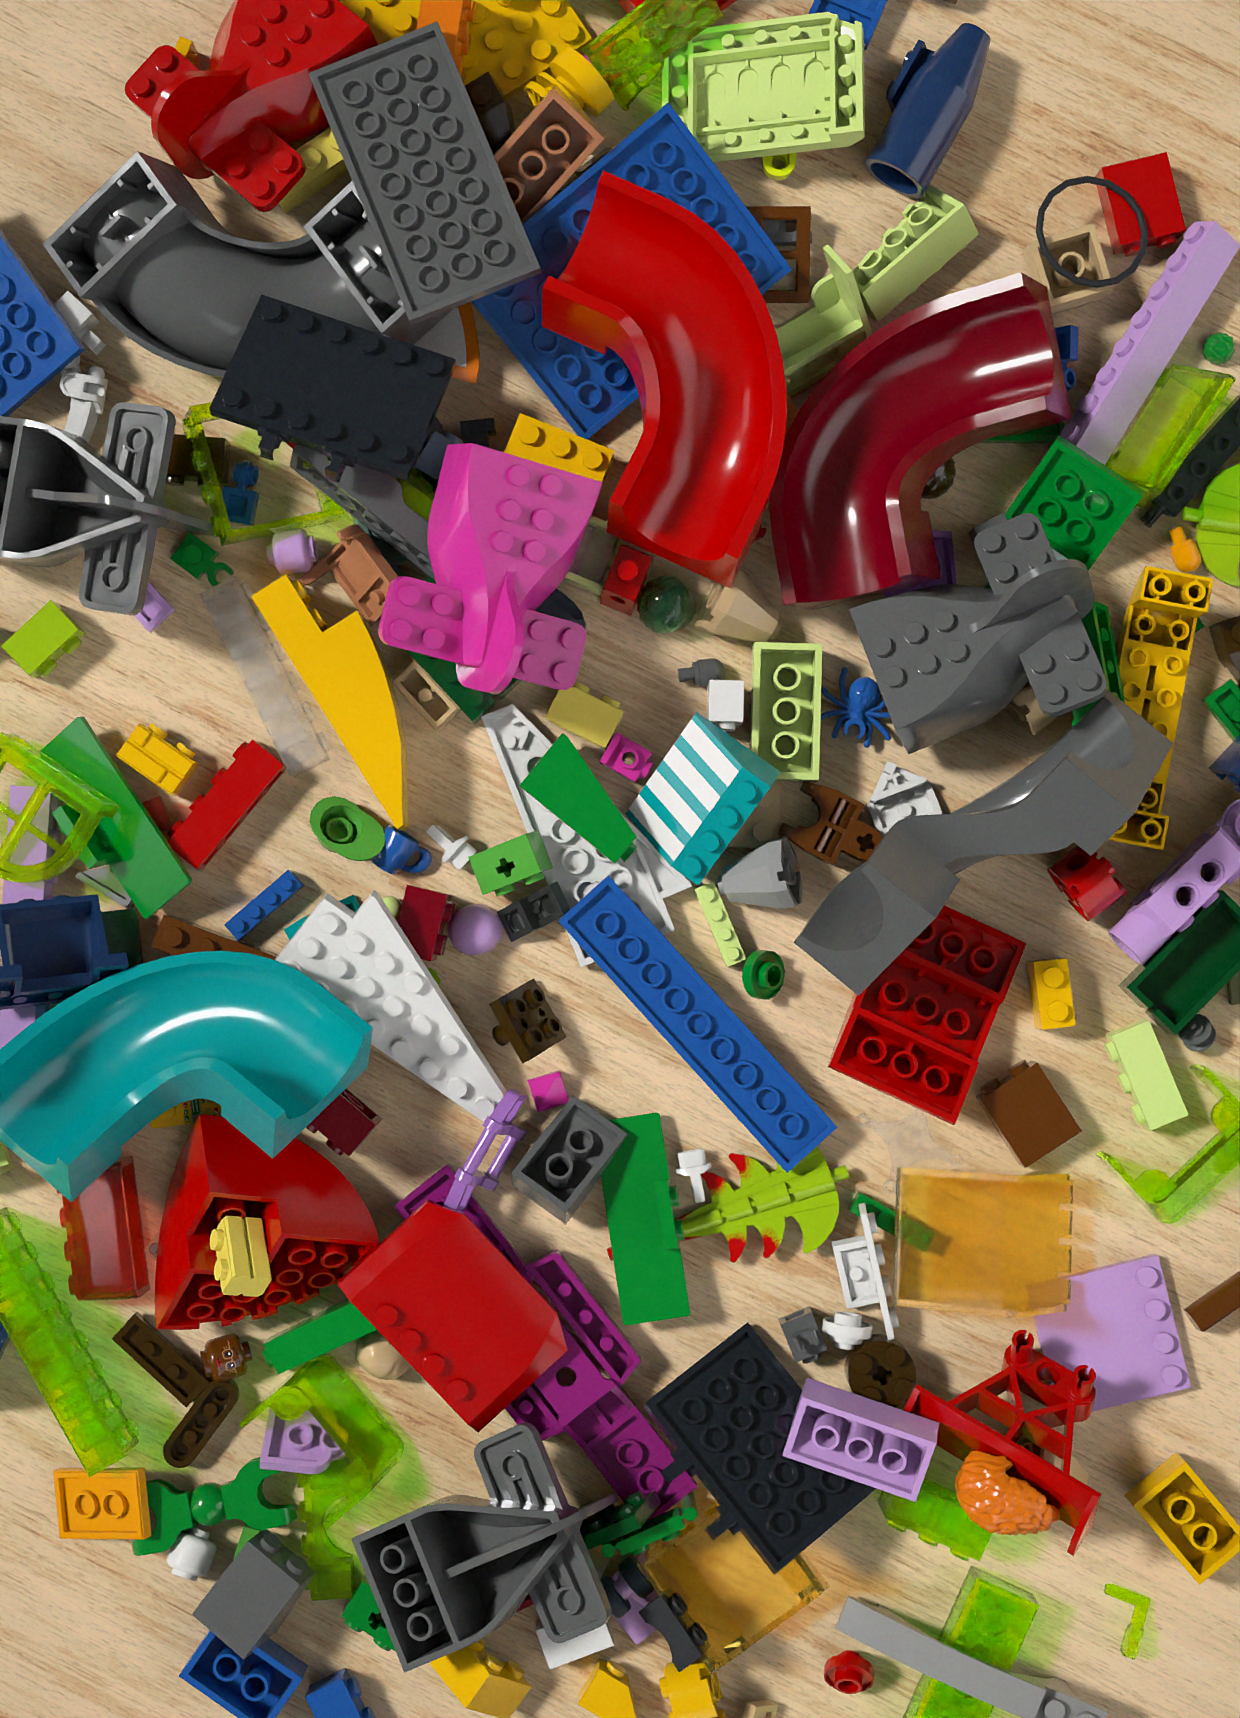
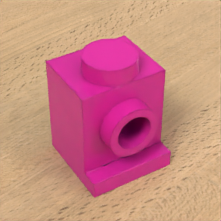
M618 732L614 735L600 760V764L634 783L638 777L646 778L654 762L649 760L652 752ZM630 752L634 754L635 762L633 764L626 765L622 761L625 753Z

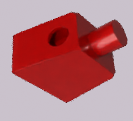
M624 544L620 545L605 582L600 604L631 616L655 557Z

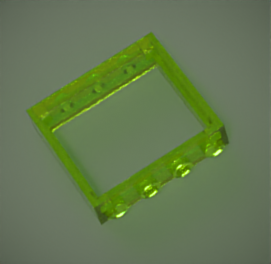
M212 402L189 407L185 418L182 419L183 431L186 438H191L194 447V451L191 452L192 463L195 471L201 472L204 483L201 484L202 498L205 504H210L213 517H210L212 533L215 537L219 536L221 546L271 536L282 531L336 522L344 514L343 508L314 486L321 511L232 530L202 426L204 422L221 418L210 414L209 408Z

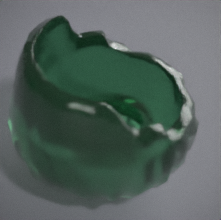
M664 575L649 580L641 588V593L637 599V612L639 613L640 621L655 633L665 634L682 630L692 622L697 609L696 599L692 590L673 576L668 577Z

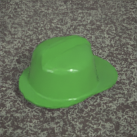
M336 796L323 798L311 810L309 822L312 831L317 836L319 843L328 851L338 853L349 860L365 861L374 858L383 849L385 833L382 826L347 799Z

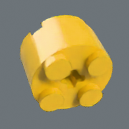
M707 1653L703 1654L681 1672H678L672 1662L667 1663L666 1667L663 1668L664 1677L660 1678L659 1682L663 1698H669L672 1711L669 1712V1718H725V1710H718L717 1706L719 1699L723 1698L718 1675L713 1662H707L709 1657Z

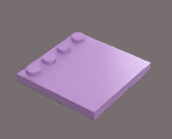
M1157 1254L1025 1285L1041 1353L1073 1372L1080 1365L1088 1366L1087 1374H1089L1091 1368L1094 1369L1096 1379L1093 1386L1096 1389V1397L1092 1412L1191 1388ZM1048 1380L1049 1385H1054L1053 1382Z

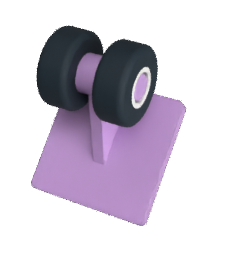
M648 1549L636 1557H627L619 1564V1571L613 1576H604L600 1579L610 1602L613 1617L635 1644L641 1643L656 1630L652 1625L645 1623L639 1614V1611L648 1603L669 1589L672 1594L677 1592L686 1605L688 1604V1598Z

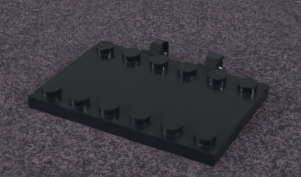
M261 294L210 405V414L257 430L258 436L262 437L258 446L260 457L273 461L274 449H278L282 441L286 443L292 442L325 453V456L331 457L330 465L325 467V478L339 483L346 466L354 467L355 464L408 481L456 368V359Z
M747 1322L645 1402L643 1407L676 1448L670 1453L675 1461L661 1472V1475L668 1484L685 1471L688 1472L691 1478L696 1474L718 1502L719 1506L716 1510L721 1516L704 1529L714 1541L727 1529L733 1536L740 1531L775 1575L877 1488L782 1456L802 1389Z

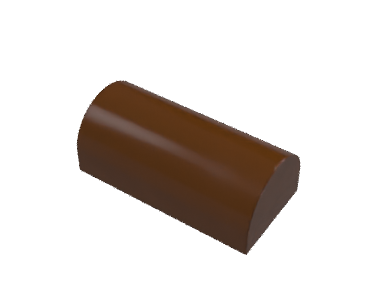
M1240 1271L1183 1309L1196 1330L1205 1332L1240 1307Z

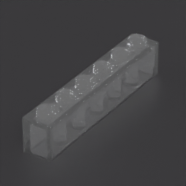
M234 576L200 593L199 595L289 775L296 777L330 760L327 751L332 748L324 732L317 733L312 721L316 720V716L308 701L302 703L297 691L301 690V686L293 671L286 672L282 661L286 660V656L278 641L271 642L267 631L271 630L261 612L257 613L252 604L253 599L251 596L254 595V592L247 581L242 583L240 579Z

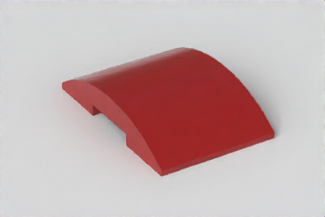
M944 905L937 917L859 996L854 993L838 1034L828 1067L947 1123L955 1125L978 1068L979 1062L977 1061L998 1008L1004 1002L1026 943Z

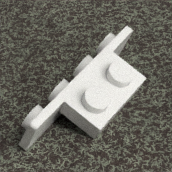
M862 1203L858 1204L865 1235L832 1241L846 1309L880 1302L888 1340H894L893 1328L899 1327L895 1306L888 1308L886 1297L892 1296L888 1275L881 1276L879 1265L885 1264L881 1244L874 1245L872 1234L878 1233L874 1212L867 1214L866 1205Z

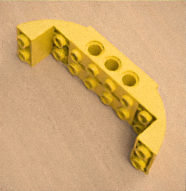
M1145 566L1135 585L1122 622L1118 641L1115 644L1125 704L1173 742V745L1134 815L1108 840L1164 850L1170 816L1161 815L1197 618L1208 613L1213 578Z

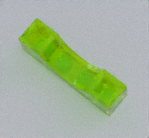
M346 1455L340 1460L331 1461L329 1467L319 1474L297 1473L298 1488H304V1501H300L299 1516L301 1522H306L307 1534L302 1535V1555L308 1556V1565L316 1571L305 1590H310L311 1601L349 1599L353 1597L356 1589L354 1556L339 1549L332 1543L327 1535L324 1524L325 1511L328 1506L335 1500L345 1496L349 1488Z

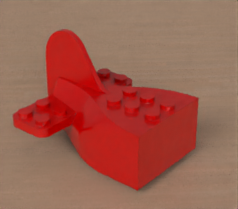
M234 0L217 32L209 71H201L170 45H163L155 49L128 79L124 90L133 105L151 119V130L154 139L184 175L197 180L216 175L256 210L268 212L279 204L306 171L304 160L288 144L312 136L330 126L309 73L379 44L369 25L339 0Z

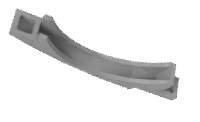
M848 1595L835 1626L837 1630L927 1676L1021 1718H1106L1108 1713L1105 1707L1074 1695L1066 1681L1060 1678L1028 1676L977 1659L924 1633L888 1608L879 1604L876 1607Z

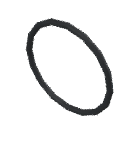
M1084 176L1065 180L1047 194L1038 210L1036 235L1042 254L1057 273L1075 284L1099 288L1118 284L1136 271L1146 254L1148 229L1141 208L1127 191L1110 180ZM1084 183L1108 187L1122 196L1135 212L1141 230L1139 252L1131 266L1118 276L1099 281L1077 277L1061 267L1049 252L1043 234L1045 211L1053 197L1067 187Z

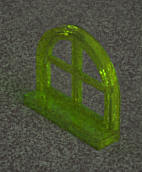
M1 732L0 773L8 762L37 782L38 785L20 815L0 801V811L15 821L0 847V878L20 883H38L50 880L66 871L78 859L103 817L113 818L120 806L20 736ZM49 792L81 813L63 845L31 823ZM26 831H29L57 851L47 860L34 865L23 866L9 861Z

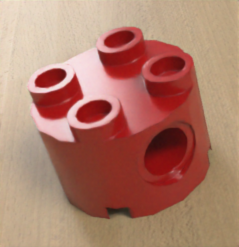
M1077 845L1053 863L1047 871L1061 893L1064 892L1069 898L1068 902L1082 918L1090 921L1126 895L1127 891L1116 877H1111L1116 871L1104 856L1097 859L1096 856L1098 854L1096 851L1090 856Z

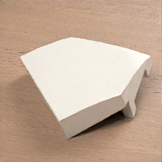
M888 761L867 806L874 828L880 832L882 838L901 819L919 815L943 814L931 783L926 781V777L917 776Z

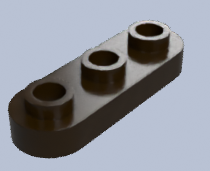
M231 1379L221 1383L212 1380L206 1386L164 1444L163 1456L169 1465L175 1468H184L196 1459L239 1399V1387L234 1380ZM219 1388L226 1389L228 1398H220L217 1390ZM200 1415L205 1416L208 1419V1425L201 1426L197 1422V1417ZM177 1444H186L188 1447V1452H179L177 1449Z

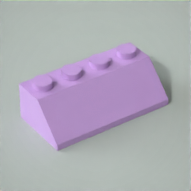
M807 1378L782 1456L916 1502L937 1444L939 1423Z

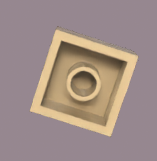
M1094 223L1045 238L1047 248L1058 264L1075 276L1095 281L1111 278ZM1038 240L1029 242L1022 253L1029 277L1047 286L1052 314L1105 299L1114 288L1113 285L1094 288L1071 282L1053 269L1042 254Z

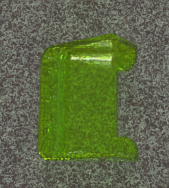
M1172 364L1168 369L1165 367L1155 383L1157 390L1118 450L1111 454L1105 464L1145 491L1136 506L1144 507L1165 489L1236 380L1234 376Z

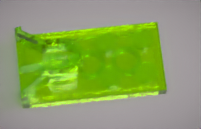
M646 0L583 47L582 50L593 67L608 84L614 99L621 109L627 111L639 93L649 87L660 75L664 67V59L711 26L723 14L715 0ZM647 75L644 81H638L640 77Z

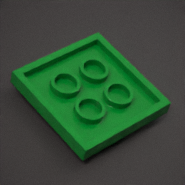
M1058 435L1004 515L1009 520L1025 513L1034 514L1040 520L1051 548L1067 559L1081 561L1085 564L1087 571H1089L1140 501L1145 491Z

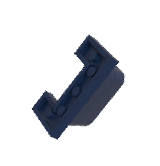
M98 894L76 897L59 895L46 900L23 899L17 903L0 904V1010L61 1003L88 986L128 969L129 964L126 952L109 954Z

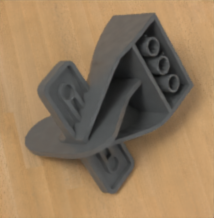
M127 402L116 404L110 412L102 456L86 440L75 434L38 421L0 416V562L35 567H54L71 560L85 551L79 590L81 604L89 609L133 616L140 613L145 604L157 529L163 527L200 535H215L216 525L170 510L163 501L176 425L174 414L160 406Z
M1021 514L987 528L975 537L974 546L991 589L959 584L934 585L871 601L849 609L895 731L908 754L971 730L989 721L1012 701L1028 681L1041 711L1051 717L1060 716L1095 702L1107 693L1106 677L1081 620L1092 609L1095 601L1090 575L1085 564L1081 561L1073 559L1056 560L1041 522L1034 514Z
M531 1423L518 1424L476 1445L474 1449L475 1461L482 1475L490 1500L468 1495L446 1496L351 1538L404 1673L467 1647L497 1630L514 1616L528 1593L547 1636L556 1643H563L595 1630L610 1620L612 1615L611 1605L582 1538L580 1528L583 1519L617 1502L616 1493H610L578 1508L569 1505L540 1434Z

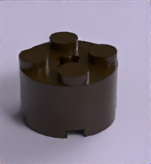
M872 1334L870 1339L862 1340V1344L855 1345V1349L850 1350L844 1364L845 1377L854 1394L894 1408L910 1398L916 1384V1367L911 1356L900 1342L895 1339L888 1340L884 1334ZM882 1365L886 1371L883 1377L878 1378L875 1373H877V1367Z

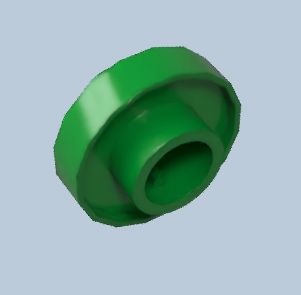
M768 950L752 952L744 964L742 973L743 986L747 994L752 998L769 1000L775 997L781 990L784 983L785 969L780 955Z

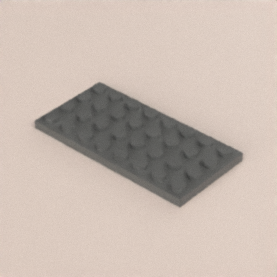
M438 21L309 73L411 326L541 274L539 263Z

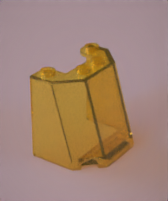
M718 1503L704 1512L707 1519L699 1525L695 1526L691 1522L681 1529V1534L676 1542L665 1548L659 1543L644 1554L646 1561L640 1565L659 1596L663 1594L668 1601L677 1592L684 1600L688 1610L685 1614L679 1615L678 1618L687 1632L691 1631L690 1627L696 1621L704 1629L708 1640L705 1641L704 1645L698 1644L697 1647L703 1654L700 1658L711 1674L724 1667L830 1588V1585L805 1551H802L774 1575L740 1531L733 1536L727 1529L713 1541L704 1529L721 1516L716 1510L719 1506Z

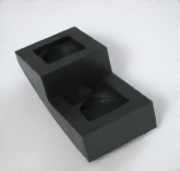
M557 881L499 910L497 914L510 941L513 942L563 917L570 910V907Z

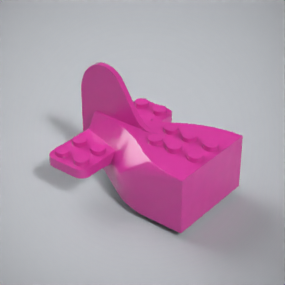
M474 443L448 444L427 530L428 552L436 584L406 576H399L391 581L378 628L381 641L389 646L456 663L458 680L464 687L490 694L502 692L512 678L558 690L571 688L576 681L586 642V631L582 625L576 622L539 613L535 610L559 586L568 573L594 510L603 482Z

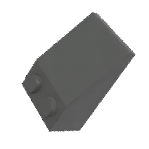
M573 1095L511 1172L512 1186L566 1225L601 1177L627 1137V1133Z

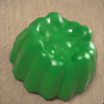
M1221 332L1210 335L1205 339V343L1202 346V353L1205 355V359L1209 360L1211 364L1215 363L1216 365L1225 364L1227 361H1230L1235 352L1233 337Z

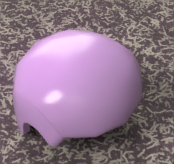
M483 904L468 905L457 910L451 922H449L448 936L453 947L465 955L473 956L492 951L502 938L503 925L497 912Z

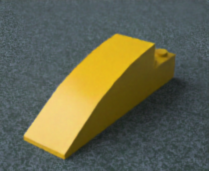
M285 574L252 595L251 598L397 829L404 831L409 828L407 745L395 691L380 649L365 619L358 611L329 627L322 614L316 608L310 609L308 604L313 600L303 584L298 579L292 582Z

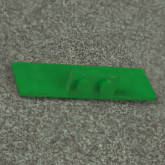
M77 717L37 753V758L68 803L67 805H61L52 813L59 824L61 832L68 837L76 849L79 859L86 864L88 869L104 865L110 866L143 918L152 917L192 883L193 879L85 717Z
M655 1112L609 1120L627 1133L624 1142L601 1175L623 1324L627 1326L689 1316L691 1311L680 1241L685 1240L682 1219L676 1220L674 1206L680 1205L677 1186H671L660 1114Z

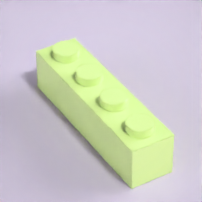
M713 881L694 889L726 967L746 960L715 882Z

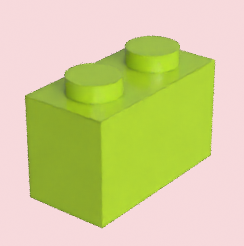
M50 600L1 646L29 676L37 679L39 676L43 678L49 675L57 667L56 661L64 653L68 655L74 652L82 643L80 638L86 633L58 603Z

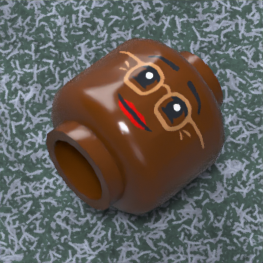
M235 1333L208 1340L205 1344V1350L200 1351L206 1377H212L217 1383L245 1375L247 1372V1362L253 1361L248 1341L241 1343L239 1336Z

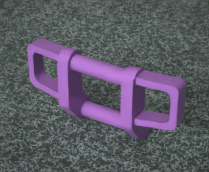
M509 1089L492 1114L487 1116L483 1123L485 1128L464 1166L459 1167L454 1176L455 1180L444 1203V1207L464 1212L475 1187L478 1185L495 1191L499 1184L498 1178L519 1140L523 1141L527 1133L525 1129L511 1123L527 1099L525 1094L516 1089ZM497 1134L507 1135L487 1172L483 1173L477 1170Z

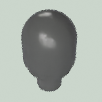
M715 658L699 659L697 662H692V667L678 669L679 682L694 681V685L708 686L709 680H723L725 676L723 663Z

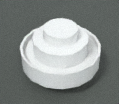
M835 1311V1317L823 1318L821 1331L829 1334V1340L835 1342L834 1347L854 1350L855 1345L862 1344V1340L871 1338L872 1325L863 1322L862 1315Z

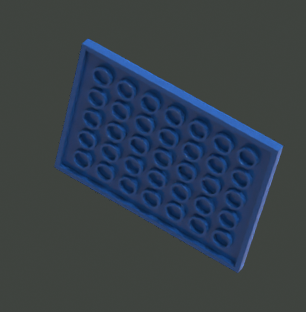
M669 103L661 107L522 224L541 268V274L471 301L576 435L587 440L639 397L638 390L627 365L611 348H608L604 355L542 327V292L548 276L558 279L572 258L590 216L596 195L597 183L603 171L663 196L693 212L706 222L736 252L752 275L761 295L792 270Z

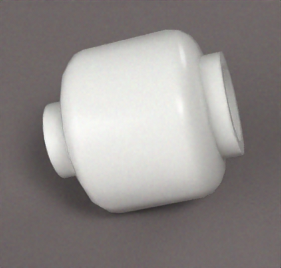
M193 1527L190 1528L189 1533L181 1532L176 1542L171 1546L167 1557V1564L172 1567V1574L197 1581L198 1576L203 1577L209 1573L217 1550L216 1544L208 1540L209 1532Z

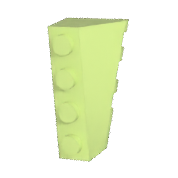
M931 185L928 186L924 195L915 205L909 203L902 212L904 219L895 229L888 228L883 234L882 245L878 250H870L853 270L866 314L877 322L891 313L900 302L914 293L922 283L939 271L945 263L979 235L965 204Z

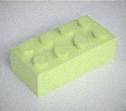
M754 642L752 646L749 750L780 771L775 781L817 782L819 780L822 644Z

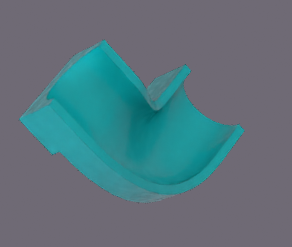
M205 951L168 956L146 962L113 974L67 998L40 1016L0 1049V1141L70 1202L76 1199L122 1156L121 1147L129 1139L165 1111L188 1100L208 1099L221 1105V1116L273 1159L368 1068L373 1027L320 984L299 970L270 958L241 952Z

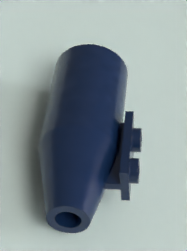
M963 23L936 52L927 49L925 42L918 40L913 50L906 54L902 70L897 79L891 81L886 93V99L892 114L864 163L870 175L884 186L907 197L920 198L924 195L973 108L991 42L990 36L983 29L974 24Z

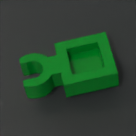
M191 532L170 558L198 580L206 573L209 583L220 590L224 586L217 582L216 574L219 571H226L231 576L234 574V571L227 564L213 562L219 553Z

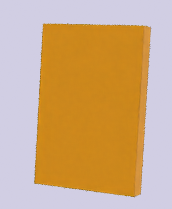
M145 1467L59 1468L53 1471L60 1539H146L152 1536Z

